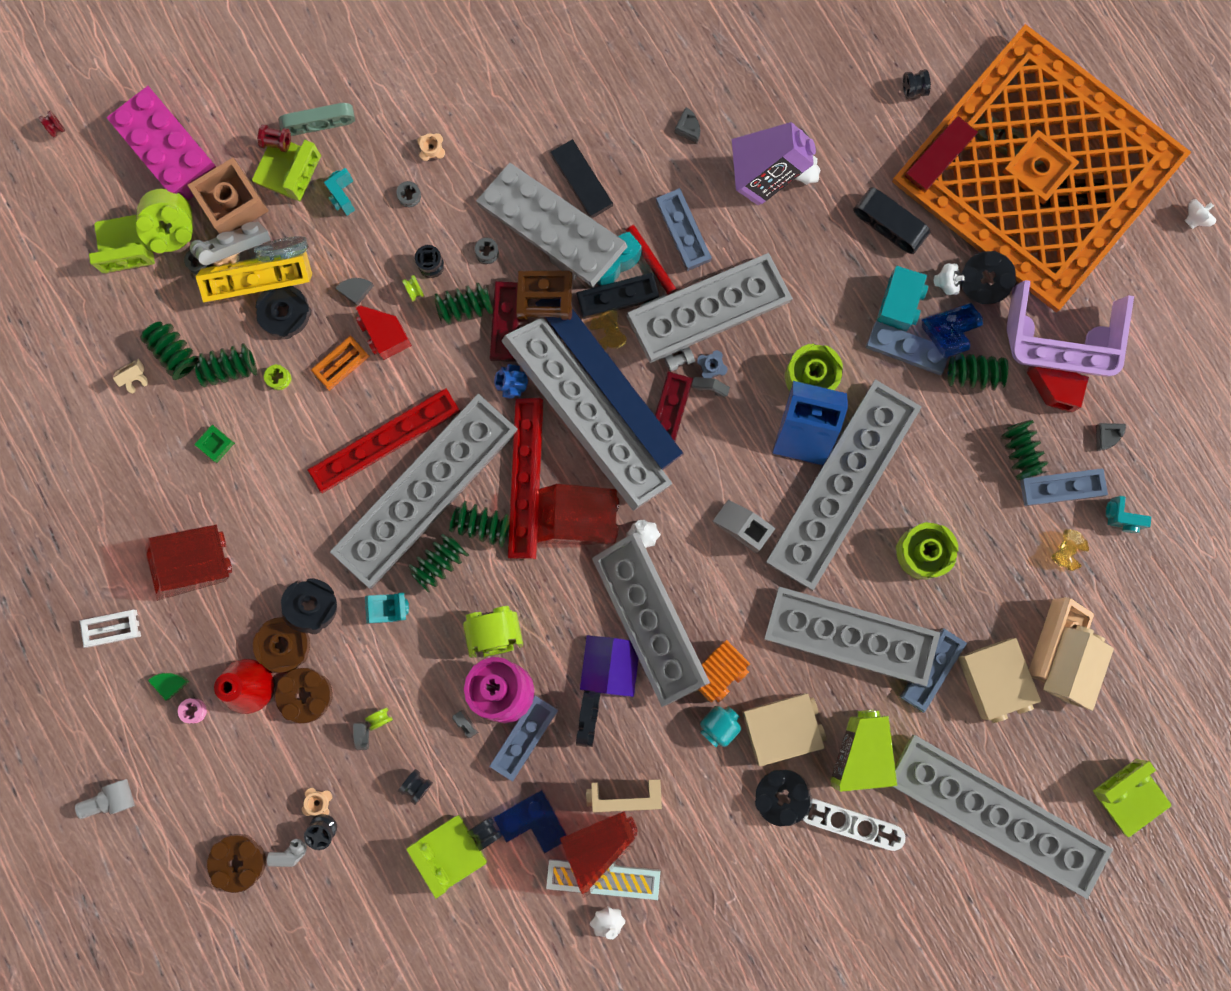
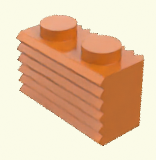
M725 640L701 664L710 683L698 689V691L710 703L714 700L719 703L730 692L727 687L734 680L739 683L749 673L746 668L750 663L728 640Z

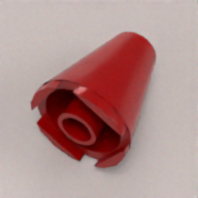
M241 659L230 664L216 679L214 692L230 710L240 714H251L263 709L270 702L273 688L275 687V680L272 672L257 660Z

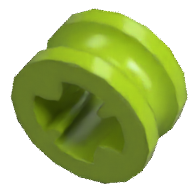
M414 275L411 276L410 280H402L412 301H415L417 296L424 297Z
M275 364L266 369L264 380L273 389L283 390L289 386L291 374L281 365ZM277 371H279V373L283 375V378L279 379L278 383L276 384V382L272 380V376H276Z
M384 708L365 718V721L371 724L370 731L393 720L392 717L387 715L388 708Z

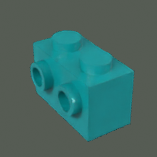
M896 265L890 275L876 321L905 332L912 324L916 325L921 310L917 309L919 301L924 300L928 291V285L925 284L927 275Z

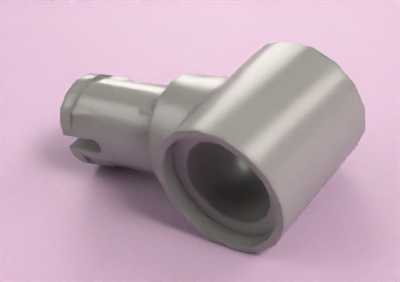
M125 779L102 787V791L97 796L77 803L75 811L78 818L83 819L100 812H109L111 815L134 807L135 803L128 780Z

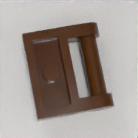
M518 271V320H527L528 317H561L562 320H571V271ZM528 299H561V307H528Z

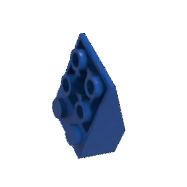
M793 381L772 454L824 465L844 422L848 409L847 393Z

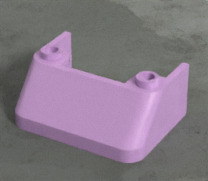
M1025 280L1013 287L1007 321V334L1011 353L1016 362L1022 365L1104 377L1116 375L1122 370L1134 296H1126L1114 301L1109 327L1098 326L1091 329L1087 333L1085 344L1034 337V322L1025 315L1030 281Z

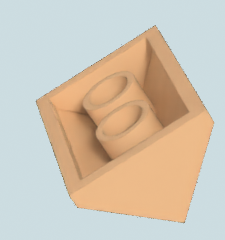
M1064 597L1052 600L1029 668L1032 678L1046 683L1064 627L1076 629L1077 625L1090 628L1094 616L1092 612L1071 598Z

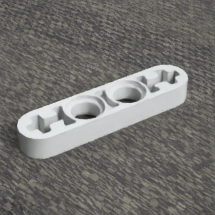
M812 798L815 809L825 813V807L829 808L825 814V824L820 823L823 818L817 815H812L811 819H808L807 815L803 820L810 825L891 851L899 850L905 843V833L900 827ZM835 812H842L845 815L846 820L842 827L836 828L831 824V816ZM861 821H869L872 825V832L868 836H861L857 831V826ZM881 824L880 830L888 834L892 832V829L895 830L894 834L898 836V840L892 841L891 845H889L888 839L878 835V825Z

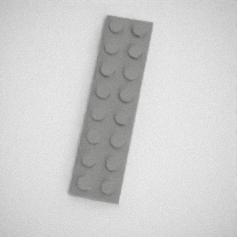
M543 317L504 336L502 343L633 511L673 484Z
M876 379L873 381L827 461L824 463L766 560V564L809 590L813 591L922 406Z
M477 394L338 542L330 553L369 589H372L509 442L518 429L480 394Z
M912 734L895 766L897 786L892 787L1086 899L1089 898L1113 851L1112 848L916 735Z

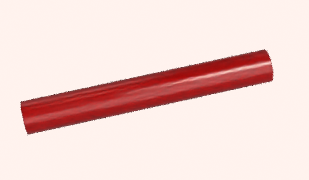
M631 225L626 229V232H630L642 246L641 255L668 295L673 294L677 290L635 225Z

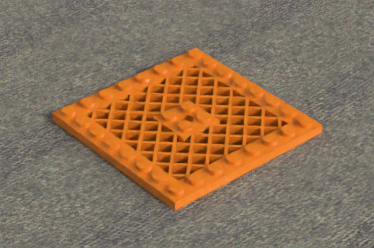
M1024 24L897 173L892 183L979 252L996 251L1007 256L1015 267L1016 281L1018 283L1025 280L1030 281L1029 292L1057 313L1191 154V151L1032 28ZM1035 73L1036 83L1025 84L1024 74ZM1017 75L1018 85H1008ZM1043 76L1050 82H1043ZM1056 89L1057 99L1046 100L1045 90ZM1037 91L1038 101L1027 102L1026 92ZM1019 92L1020 102L1008 103L1007 93ZM1064 93L1071 98H1064ZM1001 95L1002 104L991 105ZM1076 105L1077 115L1066 116L1065 106ZM1047 107H1058L1059 117L1048 118ZM1039 108L1040 119H1029L1028 109ZM1084 108H1085L1087 111H1089L1091 114H1086V115H1085ZM1021 110L1022 120L1011 121L1010 111ZM1002 111L1004 122L992 123L991 112ZM984 114L986 123L975 124ZM957 116L961 117L976 131L985 130L988 136L987 141L976 142L974 137L964 149L970 150L971 161L959 162V156H957L946 169H953L954 180L942 181L941 174L924 193L905 177L910 168ZM1097 121L1098 131L1087 132L1086 122ZM1078 123L1079 133L1069 134L1067 124ZM1060 124L1061 135L1050 136L1049 125ZM1105 125H1107L1112 130L1106 131ZM1041 126L1042 132L1037 130L1031 137L1030 127ZM1023 127L1025 138L1013 139L1012 128ZM1005 129L1006 140H994L993 130ZM1117 137L1119 148L1108 149L1107 138ZM1099 139L1100 149L1089 150L1088 140ZM1080 140L1082 151L1071 152L1070 141ZM1126 141L1129 142L1132 145V147H1127ZM1055 142H1062L1063 149ZM1024 145L1015 156L1014 146ZM1007 147L1008 157L996 158L995 148ZM988 148L989 159L978 160L976 149ZM1138 153L1140 164L1129 165L1128 154ZM1120 155L1121 166L1110 167L1109 156ZM1101 156L1102 167L1092 168L1090 157ZM1077 158H1083L1084 169L1073 170L1079 163L1076 160ZM1042 161L1047 166V172H1038L1034 167V163ZM997 165H1007L1003 170L1006 176H998ZM990 166L991 177L980 178L979 167ZM972 168L973 179H961L960 169ZM1140 171L1131 182L1130 172ZM1111 173H1122L1123 184H1112ZM1103 174L1105 185L1094 186L1093 175ZM1085 176L1086 187L1075 188L1074 177ZM1065 179H1067L1068 188L1057 189L1061 185V183ZM1011 182L1012 193L1000 194L999 183ZM992 184L994 195L982 196L981 185ZM974 185L975 196L963 197L962 186ZM1018 185L1027 192L1019 193ZM955 187L956 195L953 192H951L948 188ZM1113 191H1123L1115 201ZM1106 192L1107 203L1096 204L1095 193ZM1087 194L1088 205L1077 206L1076 195ZM1069 195L1070 206L1059 207L1057 196ZM1050 198L1051 208L1040 209L1039 202L1044 205ZM1020 199H1032L1033 210L1021 211ZM1013 200L1014 211L1002 212L1001 201ZM994 202L996 213L984 214L983 203ZM976 203L977 211H975L968 204ZM1107 210L1098 221L1097 211ZM1078 212H1089L1091 223L1080 224ZM1071 213L1072 225H1061L1060 214ZM1052 215L1053 226L1042 227L1041 216ZM1034 216L1035 228L1023 229L1022 217ZM1015 218L1016 229L1005 230L1003 219ZM988 220H997V227ZM1080 230H1091L1083 240L1081 239ZM1073 231L1074 243L1063 244L1062 232ZM1054 233L1056 244L1044 245L1043 234ZM1036 234L1037 246L1025 247L1024 235ZM1010 236H1017L1018 244ZM1075 249L1065 261L1064 250ZM1057 251L1058 263H1046L1045 252ZM1038 252L1039 260H1037L1030 253ZM1050 269H1058V270L1056 271V273H1054V272H1052Z

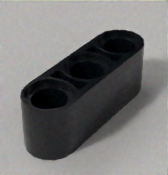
M873 187L866 191L853 208L858 218L909 254H915L931 233L930 228L924 222L883 192Z

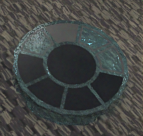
M294 236L263 243L254 248V252L258 261L270 262L274 260V257L287 259L306 252L309 246L306 237Z

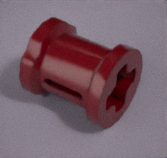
M262 124L258 130V146L263 149L266 147L278 148L281 152L287 153L291 143V132L286 128L277 130Z

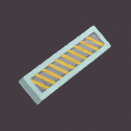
M549 859L546 889L658 900L661 871L658 869Z

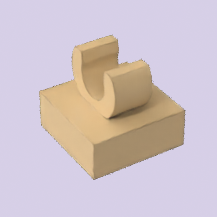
M139 358L117 370L113 376L114 381L119 387L126 384V389L132 394L136 390L132 385V381L139 380L144 387L148 384L147 378L143 375L145 367Z

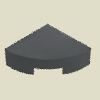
M685 107L674 133L698 144L701 131L699 122L694 112Z
M351 278L341 282L336 287V290L358 306L374 285L366 279Z
M694 377L692 383L693 388L699 391L712 390L715 392V395L723 397L728 396L730 389L729 386L714 378Z
M1097 424V451H1104L1116 445L1125 434L1126 424Z
M464 710L452 716L456 725L463 729L466 737L472 738L479 733Z
M368 722L353 724L356 750L369 749Z

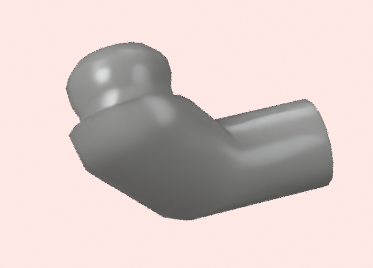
M297 838L290 842V846L284 852H269L267 865L272 867L295 866L306 853V843Z

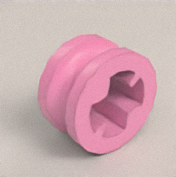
M195 698L185 699L178 707L180 720L189 724L202 721L207 712L204 702ZM191 703V706H197L198 709L194 712V718L193 715L188 716L186 712L190 710L189 705Z

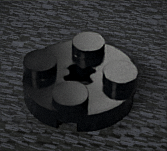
M983 251L972 256L966 262L961 275H964V281H961L963 291L971 300L980 304H995L1004 300L1011 293L1016 283V271L1013 263L1007 256L996 251ZM985 270L988 273L994 272L996 274L993 278L994 284L981 283L982 273Z
M294 286L263 291L256 301L257 322L268 334L274 337L289 339L300 333L307 325L311 316V308L307 298ZM279 306L283 308L289 306L286 316L278 317L279 311L277 308Z
M314 578L300 583L298 581L292 583L284 591L281 598L282 618L296 631L310 634L320 633L335 618L337 601L334 591L327 583ZM314 601L315 609L304 610L303 602L309 603Z
M584 690L576 746L593 747L601 693Z
M786 769L773 770L759 782L755 794V806L761 816L769 823L780 827L792 826L803 821L809 814L812 807V795L807 781L800 774ZM787 790L789 792L787 797L791 801L789 804L784 803L781 806L778 803L777 794Z

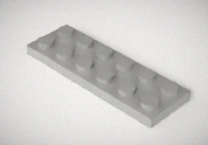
M511 163L504 168L476 200L479 207L592 287L627 248L624 240Z
M767 253L630 311L626 317L649 363H652L788 304L793 298L770 254Z
M632 533L594 556L592 560L661 707L669 705L709 684L710 681L639 534Z
M778 587L764 640L926 687L941 632Z

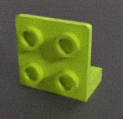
M305 139L302 146L291 142L287 153L281 152L278 148L267 147L252 181L257 185L300 202L321 158V154L314 143Z
M136 215L95 222L98 252L89 253L90 264L100 272L109 273L155 264L153 251L141 241L137 234Z
M1133 760L1092 790L1122 833L1127 837H1131L1171 807L1167 797L1150 776L1156 769L1147 760Z
M460 815L450 819L406 849L435 899L446 893L451 886L487 863L482 851L477 849L476 841L473 837L469 836L467 832L469 830Z

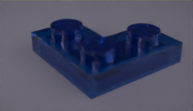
M972 303L922 319L923 330L944 358L970 350V341L963 332L983 326V317Z
M543 789L493 817L506 843L530 829L534 833L544 854L569 840Z

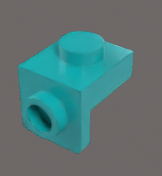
M344 168L341 171L333 172L324 183L332 194L328 199L338 211L342 208L348 216L355 211V208L342 189L351 184L353 179L348 170Z
M1125 496L1111 498L1107 503L1105 515L1108 518V525L1123 527L1122 531L1127 533H1140V530L1151 527L1152 516L1124 512Z
M405 594L365 596L366 624L406 620V615L409 613V603L405 599Z

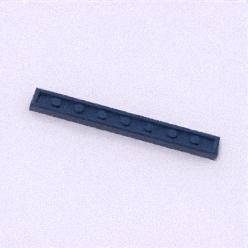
M540 299L535 304L537 307H561V299ZM573 309L571 320H562L561 317H545L661 470H664L684 455L683 451Z

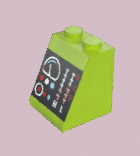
M879 710L857 711L858 716L850 717L830 780L831 787L843 792L897 786L889 716L880 715Z

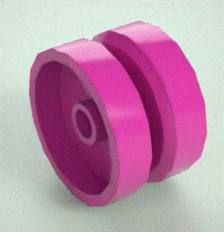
M499 657L483 659L474 665L468 673L464 685L465 700L470 709L483 718L500 723L517 721L525 715L533 703L535 693L533 680L528 672L519 665Z

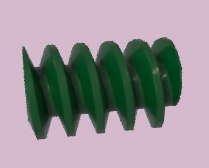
M476 283L474 292L469 285H466L465 294H462L458 288H455L454 297L448 291H445L443 300L437 293L434 294L435 305L441 324L442 319H444L448 325H451L453 316L458 322H462L463 314L471 320L473 311L479 317H482L483 308L489 314H493L487 286L483 289L479 283Z
M161 321L152 323L142 332L140 340L146 344L149 351L153 352V356L159 360L162 367L166 368L167 374L172 376L173 380L185 377L194 369L195 363L199 361V357H190L193 354L192 348H185L187 342L184 339L178 341L180 333L172 332L174 326L171 323L165 325Z
M242 343L241 352H238L235 346H231V354L229 355L224 348L220 349V357H217L213 350L210 351L209 359H206L205 355L200 353L199 361L195 363V372L200 385L207 387L208 383L212 385L218 384L219 379L223 383L228 382L229 378L238 380L240 374L244 378L249 377L250 372L256 376L257 367L252 352L245 343Z
M957 353L955 357L952 355L949 361L947 372L948 385L952 387L955 379H958L959 387L963 388L966 380L969 381L971 389L975 387L977 381L980 382L981 390L985 389L987 383H990L992 391L996 390L998 384H1001V387L1004 388L1008 378V361L1004 357L999 358L997 361L994 356L988 357L987 360L983 355L975 358L973 354H968L965 358L964 354Z
M1033 420L1009 426L1004 429L1008 431L1001 436L1003 440H1011L1005 445V449L1015 450L1008 456L1010 460H1018L1012 466V469L1022 470L1016 476V480H1023L1049 472L1042 471V468L1048 464V461H1039L1038 459L1045 452L1035 451V448L1041 444V441L1031 440L1037 434V430H1028V427L1034 423Z
M464 500L462 505L457 507L453 513L449 531L454 532L458 527V534L463 536L468 530L469 538L473 539L478 534L479 541L484 542L489 536V544L495 545L499 540L500 547L502 548L509 530V516L505 514L500 520L498 519V511L495 510L490 517L488 516L487 507L481 513H478L477 504H474L471 510H468L467 501Z
M441 534L440 537L443 544L432 543L435 552L425 549L424 552L427 559L424 560L417 557L419 567L417 568L411 564L408 566L411 575L428 593H430L428 584L434 587L438 586L436 576L441 579L446 578L443 569L450 572L454 571L452 561L457 564L462 563L459 554L469 556L452 536L448 537Z

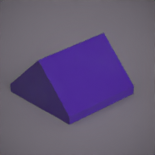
M587 635L580 690L634 697L639 658L631 641Z

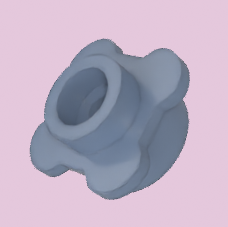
M715 350L710 355H700L698 357L697 363L701 366L703 378H714L718 375L724 376L727 373L728 369L723 364V354L720 351ZM714 363L715 367H710V364Z

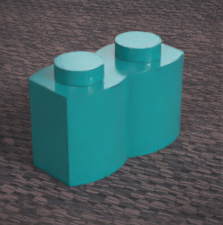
M630 232L618 236L626 242L627 248L597 282L598 286L614 283L621 272L633 268L640 260L642 246Z

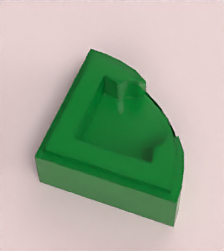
M174 673L158 674L148 680L165 701H169L189 683L185 677Z

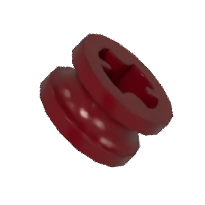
M48 111L46 117L42 115L39 117L42 125L53 138L57 136V132H65L63 125L52 111Z

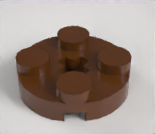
M282 617L266 621L253 639V653L256 660L272 672H289L296 669L307 660L310 650L308 633L294 630ZM280 637H283L284 641H288V647L285 648L283 653H281L280 649L275 648V643L279 642Z
M298 668L288 672L278 681L275 693L278 710L286 720H291L295 723H310L320 719L327 711L333 698L329 680L312 668ZM303 687L306 692L311 693V697L307 698V703L305 704L297 698V694L300 693V689Z
M233 834L214 844L207 860V870L212 885L230 893L242 892L253 886L264 873L266 866V856L261 845L258 846L252 840V837L245 834ZM234 855L238 856L239 861H243V866L238 867V871L230 866V861L233 860Z

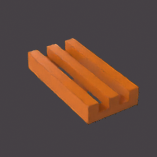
M350 335L316 364L311 371L330 391L370 356ZM351 345L354 346V348L351 351H349L344 357L339 359L323 375L320 373L325 367H327L332 361H334ZM360 353L355 359H353L348 365H346V366H345L341 371H339L334 377H332L329 381H327L328 378H330L335 372H337L342 366H344V365H345L349 360H351L356 354Z

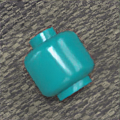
M715 706L701 720L700 726L703 730L700 733L716 748L718 745L726 747L741 731V726L737 722L740 716L729 706L725 710L720 706Z

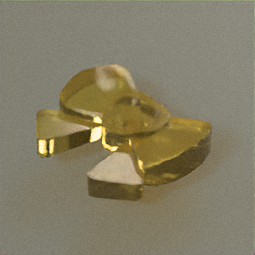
M606 311L598 319L593 318L591 321L590 330L604 329L606 336L598 341L604 350H607L608 347L611 349L620 348L627 343V338L621 333L617 323V311Z
M1065 529L1063 541L1059 546V550L1052 555V560L1058 566L1067 567L1069 571L1081 568L1082 565L1073 555L1077 553V549L1088 552V541L1084 539L1079 531Z

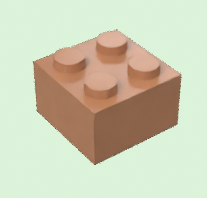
M233 157L188 184L191 192L219 233L237 230L242 225L254 221L269 211Z

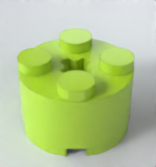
M155 189L142 196L136 212V231L144 244L156 253H164L178 250L190 242L193 230L192 209L185 197L179 193L168 192L167 189Z
M807 344L799 348L788 363L784 374L786 386L790 391L793 381L835 390L842 379L843 364L840 356L831 347ZM817 371L818 376H811L809 372Z
M928 522L919 524L907 530L896 545L899 565L908 575L915 579L927 580L948 573L956 563L958 552L957 539L943 525ZM926 547H929L931 551L925 556L923 551Z
M509 606L494 608L491 614L482 615V612H474L466 615L463 628L469 657L477 658L476 652H483L484 657L507 653L514 650V644H517L519 648L524 646L517 612L510 610Z

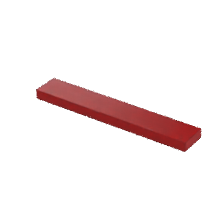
M447 388L307 469L320 493L323 494L461 411Z
M542 398L515 399L514 426L518 430L513 438L508 540L509 559H536L544 401Z

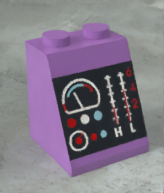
M792 122L732 139L736 191L757 205L766 202L814 165L813 155L816 153L813 139H810Z

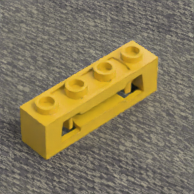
M306 249L202 268L195 277L203 302L308 283L312 277V271Z

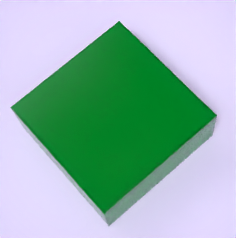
M211 425L194 445L210 459L218 463L235 442L216 426Z

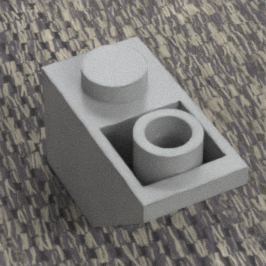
M730 500L725 503L712 521L755 553L760 551L776 529L754 512Z

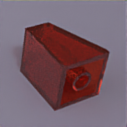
M553 484L539 489L537 543L574 545L615 544L619 533V527L616 523V514L620 505L617 490L567 484Z
M217 524L148 539L145 552L157 601L228 580L229 574L232 573V565L229 557L225 558L223 547H226V541L223 531L218 532Z
M624 811L560 838L583 898L587 897L635 843L638 829L633 817L627 818Z

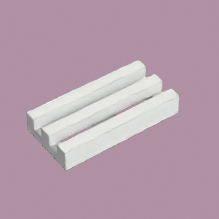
M137 610L80 620L83 647L88 648L141 637V633L138 631L139 621L136 620ZM129 617V622L88 630V625ZM127 628L131 630L129 633L95 640L89 639V636Z

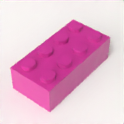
M146 86L106 117L168 192L179 193L187 201L194 196L188 184L216 168L215 164L149 86Z

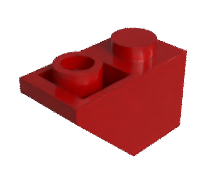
M361 305L355 307L359 314L355 319L362 332L368 331L371 339L367 342L374 355L379 353L383 360L412 346L396 316Z
M1036 366L1028 368L1027 374L1047 406L1068 412H1074L1082 407L1089 379L1088 376L1077 372Z

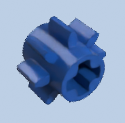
M508 364L507 367H501V370L496 373L494 384L497 391H503L502 397L514 398L515 396H521V393L526 390L528 378L525 372L520 371L519 365Z

